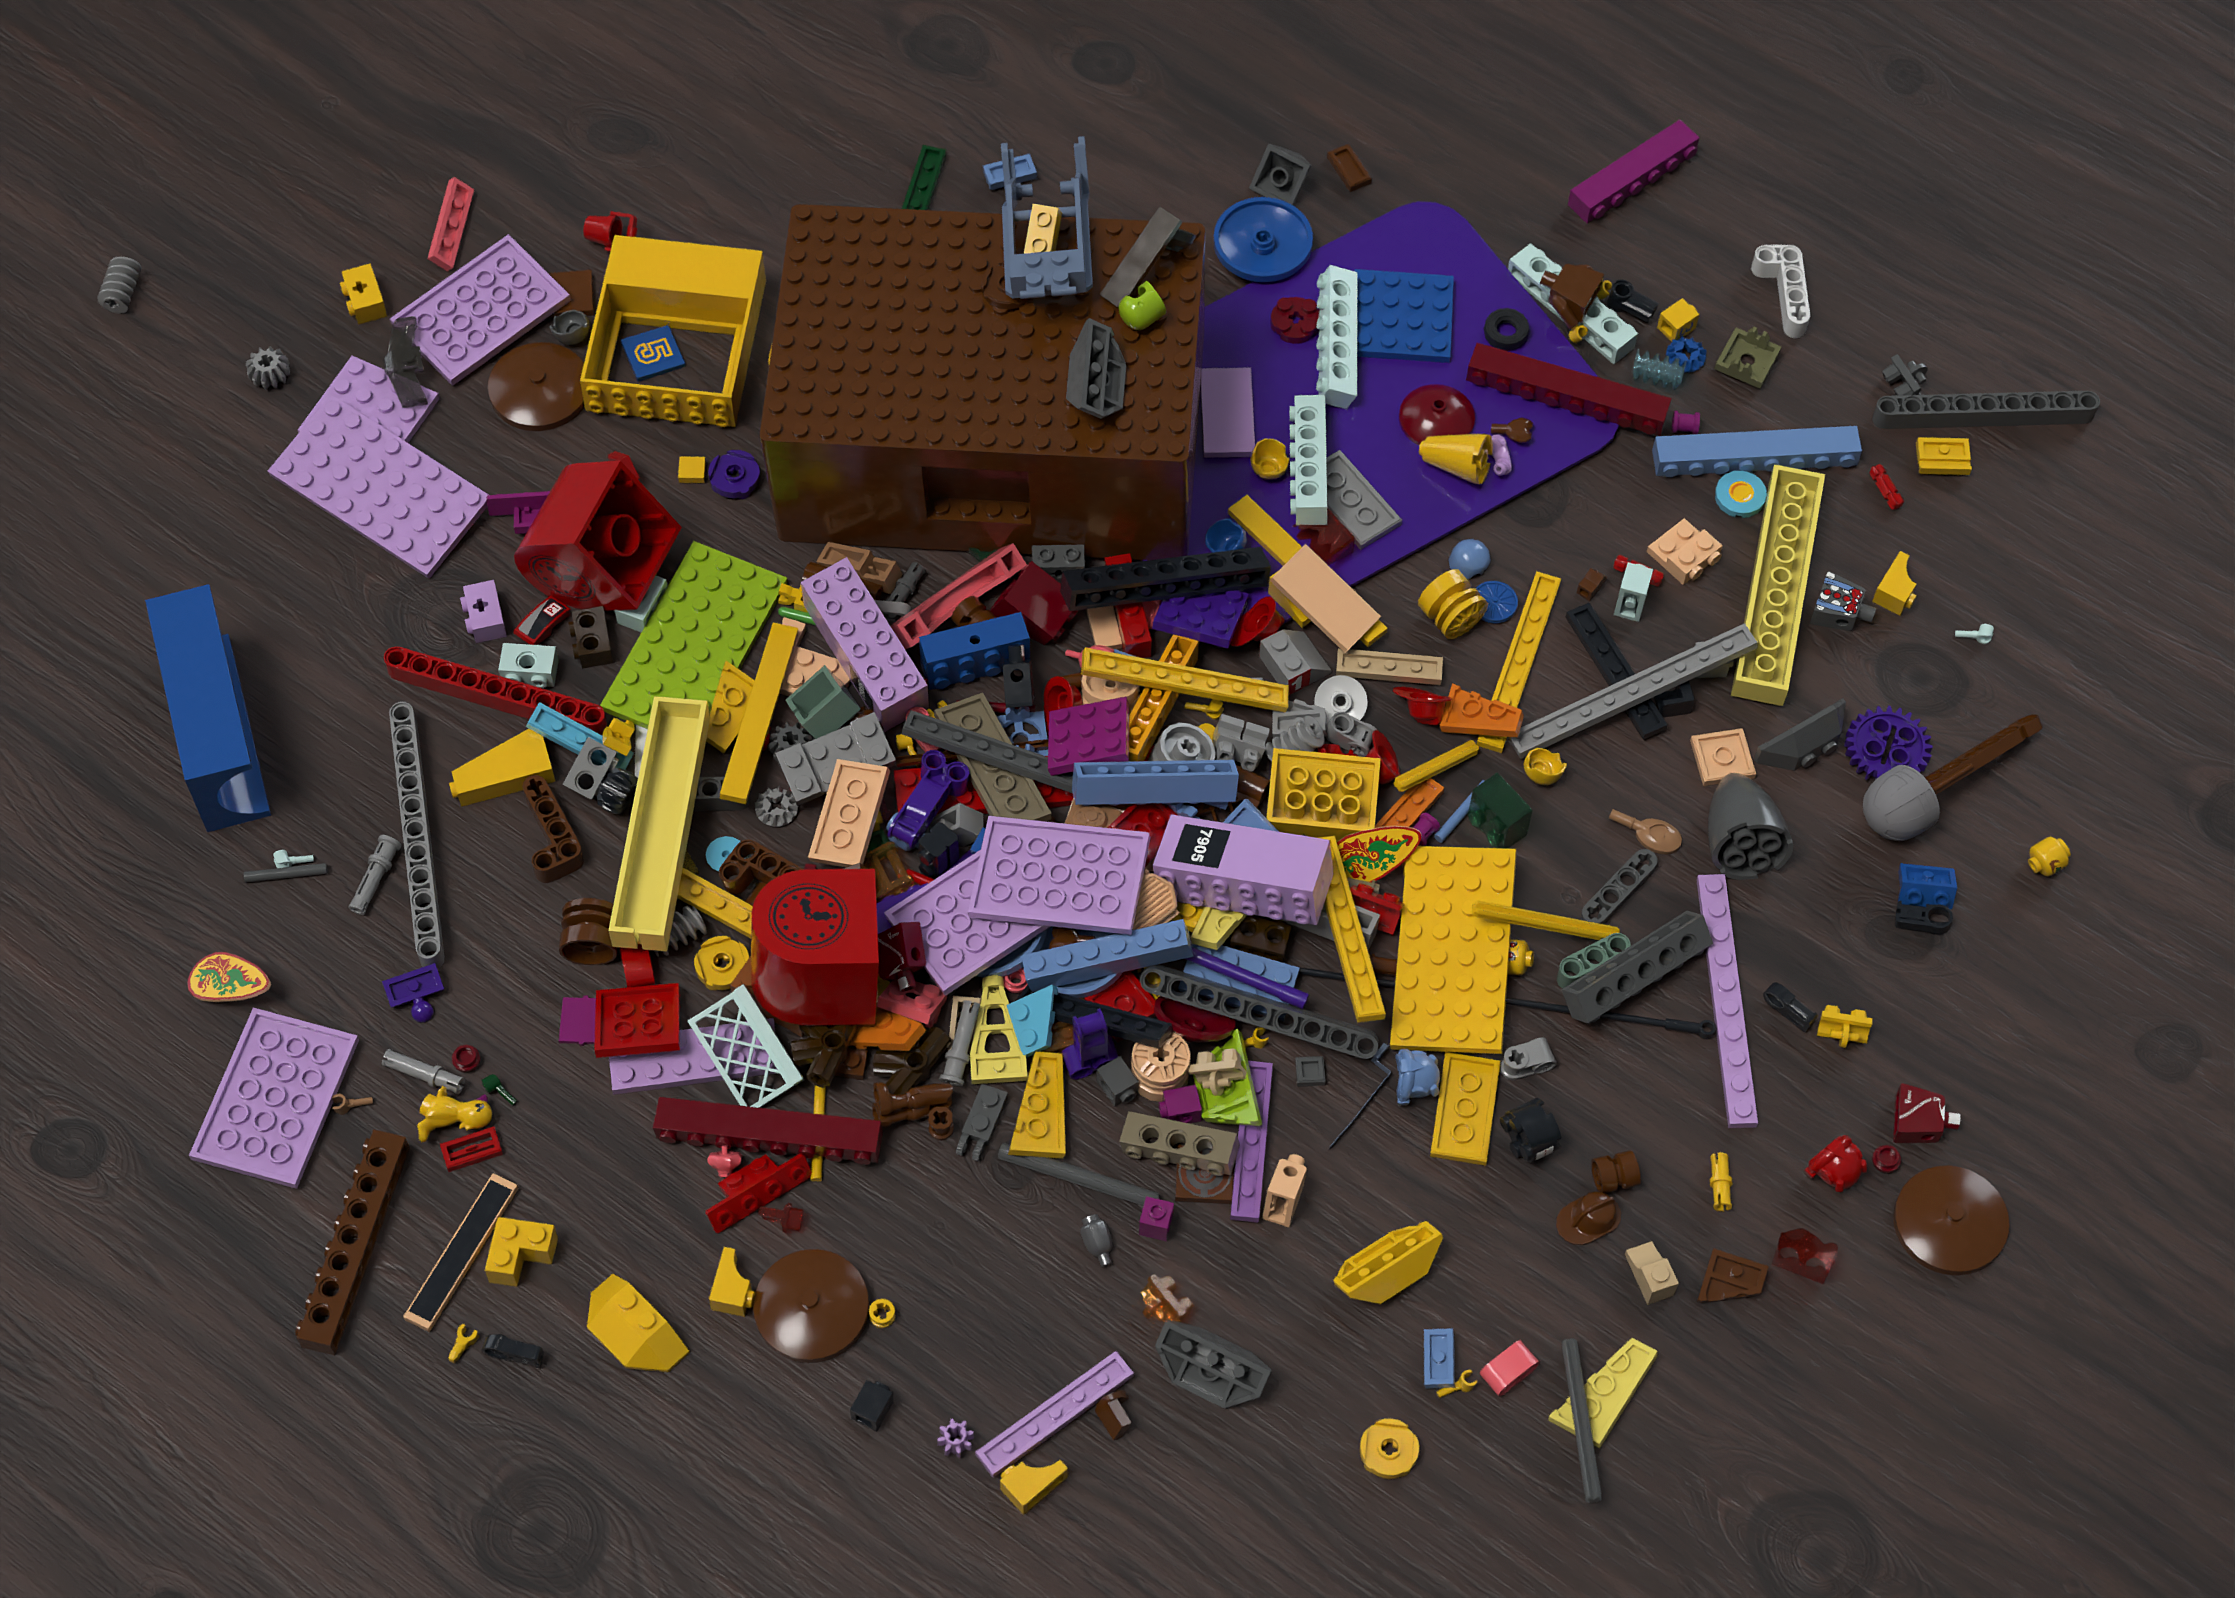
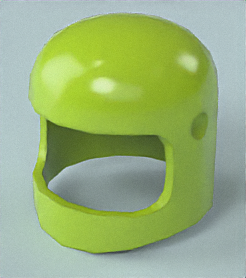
M1148 281L1138 287L1140 297L1132 298L1126 295L1119 303V314L1122 320L1133 330H1143L1166 314V308L1161 297Z

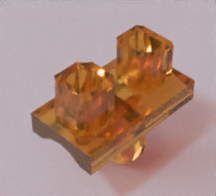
M1156 1274L1150 1276L1148 1284L1141 1291V1294L1144 1296L1142 1300L1147 1305L1142 1312L1146 1318H1151L1155 1315L1159 1322L1162 1320L1164 1322L1172 1320L1181 1323L1192 1310L1193 1304L1184 1296L1177 1300L1174 1298L1172 1293H1174L1176 1285L1169 1275L1158 1278Z

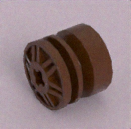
M580 898L565 903L562 909L563 919L561 920L563 930L560 933L559 953L564 959L582 965L607 964L616 958L618 947H612L608 931L613 903L596 898Z

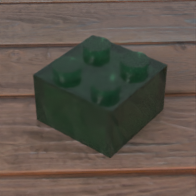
M1497 772L1473 789L1468 818L1473 826L1479 827L1486 834V838L1492 846L1508 849L1527 835L1533 809Z

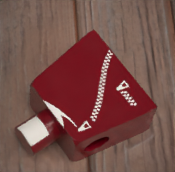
M900 922L878 934V974L882 980L897 979L900 991L902 992L917 987L913 972L926 965L920 922Z
M1900 1084L1895 1094L1893 1143L1939 1142L1944 1128L1959 1129L1960 1113L1945 1111V1097L1943 1095L1911 1085Z

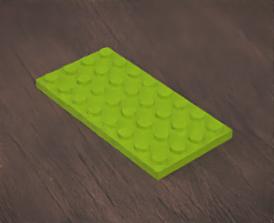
M693 541L600 706L604 712L625 721L630 720L635 725L648 729L654 696L705 700L708 702L710 713L725 661H728L739 670L741 669L778 602L781 583H788L787 577Z

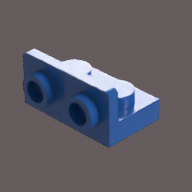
M1900 863L1898 871L1900 881L1898 901H1902L1901 904L1926 907V904H1941L1949 909L1953 908L1957 891L1955 870L1953 868Z

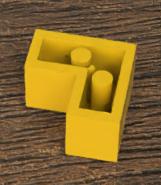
M498 1217L485 1266V1273L489 1283L517 1287L524 1260L552 1264L558 1240L554 1225Z

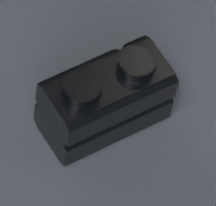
M938 822L930 829V833L927 832L918 840L919 853L917 855L920 859L918 868L925 876L936 879L959 860L958 835L944 823Z

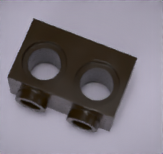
M603 606L572 611L573 621L568 623L571 638L576 637L577 640L576 644H572L575 660L580 659L582 669L613 664Z
M1247 915L1233 931L1230 948L1283 963L1290 941L1292 926L1286 925V923L1280 920L1270 921L1262 919L1258 915ZM1245 931L1252 932L1254 935L1245 936L1242 933ZM1276 938L1280 940V942L1272 943L1269 941V939Z

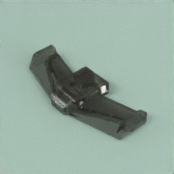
M415 316L397 318L392 325L388 353L383 360L385 374L388 375L403 408L428 405L426 396L415 375L424 372L420 346L413 347L417 327Z

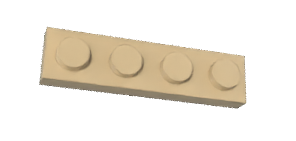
M1338 648L1336 676L1345 675L1352 678L1441 685L1443 657L1352 649L1344 653Z

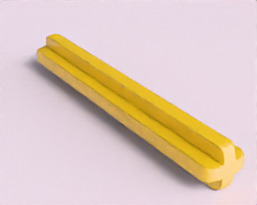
M1473 740L1461 744L1397 776L1394 787L1398 791L1403 792L1477 755L1479 746Z

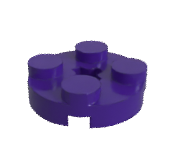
M730 450L721 457L718 455L709 466L708 474L712 490L727 498H748L760 481V469L755 462V458L742 450ZM735 470L739 472L738 477L733 478L728 475V473H734Z

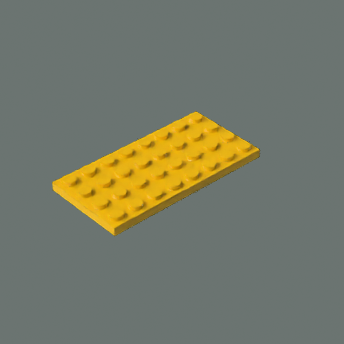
M1417 846L1416 850L1406 860L1402 902L1404 906L1401 914L1390 1039L1391 1050L1408 1049L1502 1054L1511 923L1475 917L1472 915V905L1476 901H1483L1513 907L1516 849Z

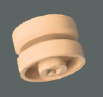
M1082 676L1083 705L1126 696L1129 702L1130 715L1140 697L1139 685Z

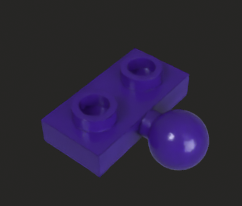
M435 963L382 981L391 1009L413 1001L414 1005L411 1009V1015L415 1021L420 1023L429 1021L434 1012L432 1005L424 1001V997L444 991Z

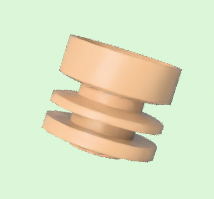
M1172 1032L1160 1049L1135 1043L1132 1051L1131 1072L1139 1081L1138 1093L1150 1101L1160 1102L1163 1101L1164 1090L1186 1087L1188 1085L1190 1051L1188 1044L1181 1036Z

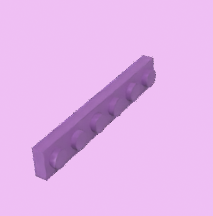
M1248 1061L1262 1125H1239L1238 1140L1240 1146L1235 1162L1230 1220L1259 1222L1273 1063Z

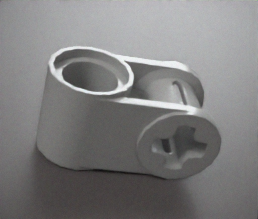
M1337 712L1327 724V736L1325 737L1331 743L1338 744L1348 751L1352 749L1354 754L1365 757L1370 751L1369 747L1373 741L1372 733L1377 729L1348 713ZM1335 725L1342 727L1343 731L1338 730Z
M1540 1037L1508 1048L1501 1062L1500 1071L1505 1078L1517 1080L1533 1074L1547 1072L1553 1069L1557 1062L1547 1039Z

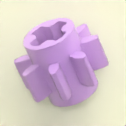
M951 1419L950 1425L947 1427L940 1426V1433L944 1437L938 1438L937 1441L939 1446H946V1456L951 1452L957 1454L958 1458H960L961 1452L965 1449L971 1451V1444L967 1440L973 1439L974 1433L973 1431L966 1432V1421L959 1424ZM960 1435L961 1440L957 1439L956 1437Z

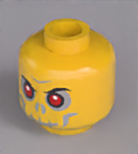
M1510 939L1508 975L1521 976L1528 967L1533 966L1534 951L1529 950L1526 941Z

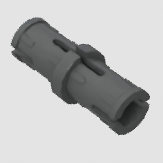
M912 562L903 578L897 580L895 590L886 601L904 603L908 596L914 594L915 586L926 572L925 568L919 565L916 569L918 563Z

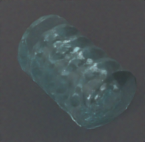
M1638 349L1632 369L1633 380L1637 381L1640 375H1642L1643 383H1647L1650 377H1652L1654 386L1662 380L1663 388H1666L1672 382V388L1676 390L1682 382L1687 360L1682 366H1679V358H1675L1673 363L1670 364L1669 356L1666 355L1661 362L1659 353H1656L1650 359L1649 351H1646L1641 357L1640 350Z

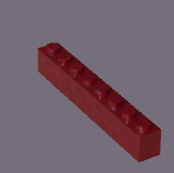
M1477 343L1475 346L1466 381L1476 385L1487 386L1500 392H1508L1521 396L1524 399H1532L1549 406L1560 407L1573 413H1581L1594 417L1597 420H1605L1622 427L1633 428L1646 434L1661 436L1672 399Z
M659 1097L653 1123L656 1138L665 1143L683 1141L692 1146L710 1144L722 1149L723 1145H727V1149L737 1147L747 1152L765 1150L775 1155L801 1153L808 1159L814 1158L817 1155L835 1162L842 1161V1159L854 1160V1162L862 1165L870 1164V1162L878 1163L883 1136L881 1121L666 1097Z

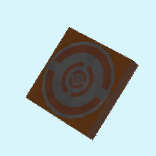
M1178 1145V1149L1182 1148L1184 1145ZM1205 1148L1200 1154H1209L1212 1149ZM1177 1163L1175 1201L1232 1204L1233 1170L1231 1175L1222 1174L1221 1176H1216L1203 1169L1187 1170Z

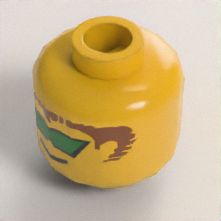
M2051 836L2046 837L2030 848L2028 864L2035 873L2040 872L2044 876H2052L2068 865V857L2071 856L2070 850L2062 839H2056Z

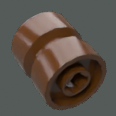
M975 596L967 597L960 602L951 616V620L958 627L997 618L990 610H986V606Z
M1632 1150L1616 1153L1613 1159L1606 1155L1591 1160L1592 1175L1598 1192L1609 1193L1617 1191L1618 1186L1627 1189L1639 1186L1641 1183L1638 1162Z

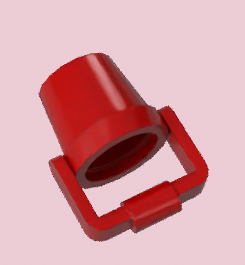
M610 211L609 216H588L583 227L584 238L606 246L605 251L611 252L614 235L622 236L623 227L620 217L630 218L626 234L629 237H636L637 217L632 214Z

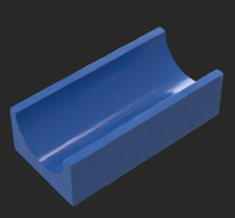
M207 584L145 600L184 779L206 831L211 832L271 816L229 634H221L210 585Z

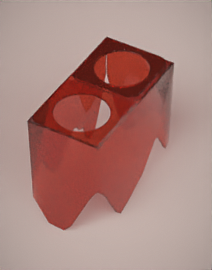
M1328 507L1327 525L1295 524L1292 526H1299L1298 529H1301L1297 534L1299 540L1311 539L1309 548L1326 562L1328 566L1353 553L1355 537Z
M1803 1228L1782 1232L1772 1264L1824 1284L1831 1268L1836 1262L1835 1255L1838 1246L1835 1243L1824 1244L1817 1236ZM1785 1247L1793 1248L1798 1253V1258L1794 1256L1784 1258L1779 1251ZM1811 1258H1818L1824 1262L1826 1269L1820 1265L1816 1267L1807 1266L1806 1262Z

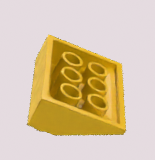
M1273 748L1266 819L1279 832L1296 835L1305 834L1308 837L1314 838L1335 836L1337 842L1347 835L1375 828L1380 758Z

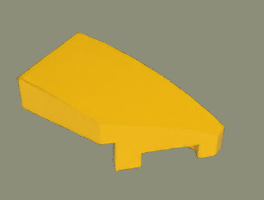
M613 718L609 727L606 726L603 731V745L627 756L632 748L630 737L635 730L634 723L630 720L623 722L618 718Z

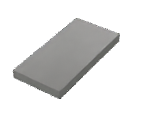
M1341 450L1326 458L1327 512L1360 550L1402 525V519Z

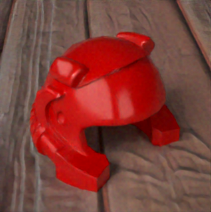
M1848 1135L1837 1137L1814 1156L1804 1171L1809 1178L1812 1179L1817 1174L1828 1185L1835 1187L1836 1192H1843L1844 1189L1852 1187L1862 1173L1867 1172L1866 1160L1862 1159L1863 1155L1860 1149L1852 1143V1139Z

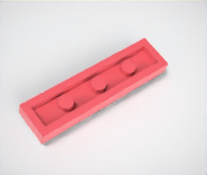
M453 177L448 182L427 258L446 271H449L454 266L474 192L473 188L456 177Z

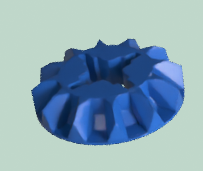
M1682 336L1679 340H1672L1671 344L1667 347L1666 358L1673 368L1682 372H1693L1700 369L1705 363L1706 349H1703L1702 342H1695L1693 337L1685 339ZM1683 349H1686L1688 353H1691L1689 360L1688 357H1686V354L1682 353Z

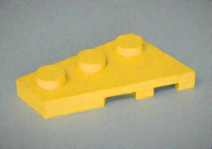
M728 661L724 663L711 706L710 723L706 739L709 744L722 753H725L739 733L755 681Z

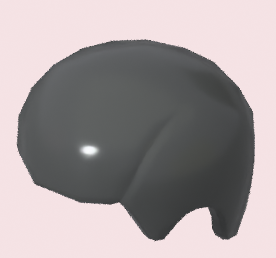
M577 310L565 311L561 315L555 316L553 326L550 325V330L556 339L566 345H575L582 342L590 328L588 317L583 312Z

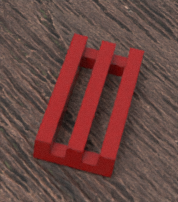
M494 1126L440 1144L448 1172L503 1155ZM492 1137V1140L477 1145L473 1144L465 1147V1149L448 1153L450 1150Z

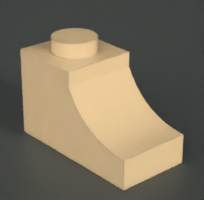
M1652 1241L1626 1250L1625 1256L1647 1305L1674 1296L1679 1283L1668 1259L1661 1257Z

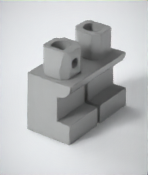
M1221 714L1213 734V744L1217 760H1234L1240 762L1244 770L1254 771L1255 767H1258L1265 751V742L1269 734V728L1247 722L1244 727V720Z

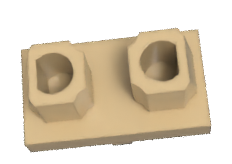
M1224 1049L1222 1051V1061L1215 1062L1216 1056L1212 1052H1198L1196 1064L1189 1065V1073L1196 1076L1198 1083L1202 1084L1204 1089L1210 1088L1215 1096L1222 1095L1224 1087L1231 1086V1080L1246 1079L1247 1071L1241 1066L1240 1054L1236 1049Z

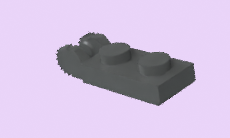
M981 1084L963 1127L962 1135L956 1148V1154L962 1156L971 1139L977 1141L972 1153V1160H980L985 1146L991 1140L1006 1103L1008 1092Z

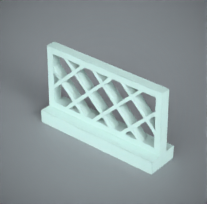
M744 984L688 1020L691 1028L740 1106H747L743 1099L745 1086L761 1090L759 1101L750 1106L760 1108L805 1080ZM734 999L739 1007L737 1020L721 1017L724 1005ZM719 1009L717 1016L711 1015V1013ZM742 1014L746 1018L747 1022L740 1021ZM705 1017L716 1019L713 1035L702 1033L696 1023ZM720 1020L736 1023L732 1039L717 1036ZM740 1024L750 1026L754 1031L752 1043L736 1040ZM705 1037L712 1038L711 1045H709ZM757 1038L763 1046L755 1045ZM716 1039L731 1042L728 1059L717 1057L714 1053ZM735 1044L750 1047L747 1063L731 1060ZM754 1048L766 1050L769 1057L766 1067L751 1064ZM720 1061L727 1062L725 1069ZM771 1061H773L778 1070L770 1068ZM730 1063L746 1066L743 1082L731 1080L728 1075ZM750 1067L765 1070L762 1087L746 1083ZM769 1071L781 1074L786 1084L777 1090L766 1088ZM734 1084L742 1085L740 1093ZM764 1091L772 1092L763 1098Z

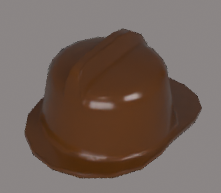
M1594 1191L1587 1193L1585 1196L1562 1208L1557 1216L1556 1227L1559 1235L1565 1241L1575 1245H1584L1617 1228L1621 1221V1211L1613 1197L1603 1192Z

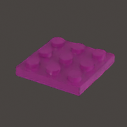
M1126 696L1049 711L1048 770L1051 776L1073 772L1074 763L1129 761V702Z

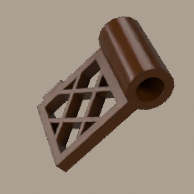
M1236 765L1239 774L1236 802H1228L1227 808L1229 807L1232 813L1234 805L1242 803L1244 799H1248L1258 809L1269 791L1270 779L1244 770ZM1200 802L1196 808L1198 812L1195 816L1200 818L1211 813L1213 820L1218 822L1215 812L1222 809L1212 807L1211 805H1208L1209 808L1204 809L1207 804Z

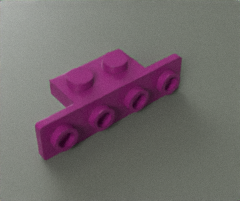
M550 491L487 495L486 502L489 515L514 514L515 534L527 533Z

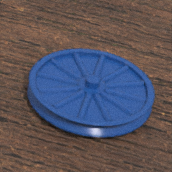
M1487 581L1475 588L1480 593V596H1483L1488 602L1487 611L1481 620L1489 623H1502L1509 620L1515 614L1518 598L1515 591L1509 585L1500 581Z

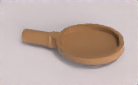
M1615 809L1612 810L1609 819L1636 831L1637 840L1652 852L1672 854L1681 846V834L1674 826L1658 819L1639 821L1635 817H1630Z

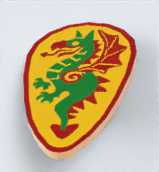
M1386 826L1359 831L1343 837L1337 842L1347 880L1350 877L1356 880L1372 882L1373 880L1377 881L1406 861L1416 850L1422 839L1421 832L1407 826Z
M215 952L205 956L197 962L188 978V990L201 1001L210 1002L245 1000L265 993L271 986L268 976L258 966L227 952Z

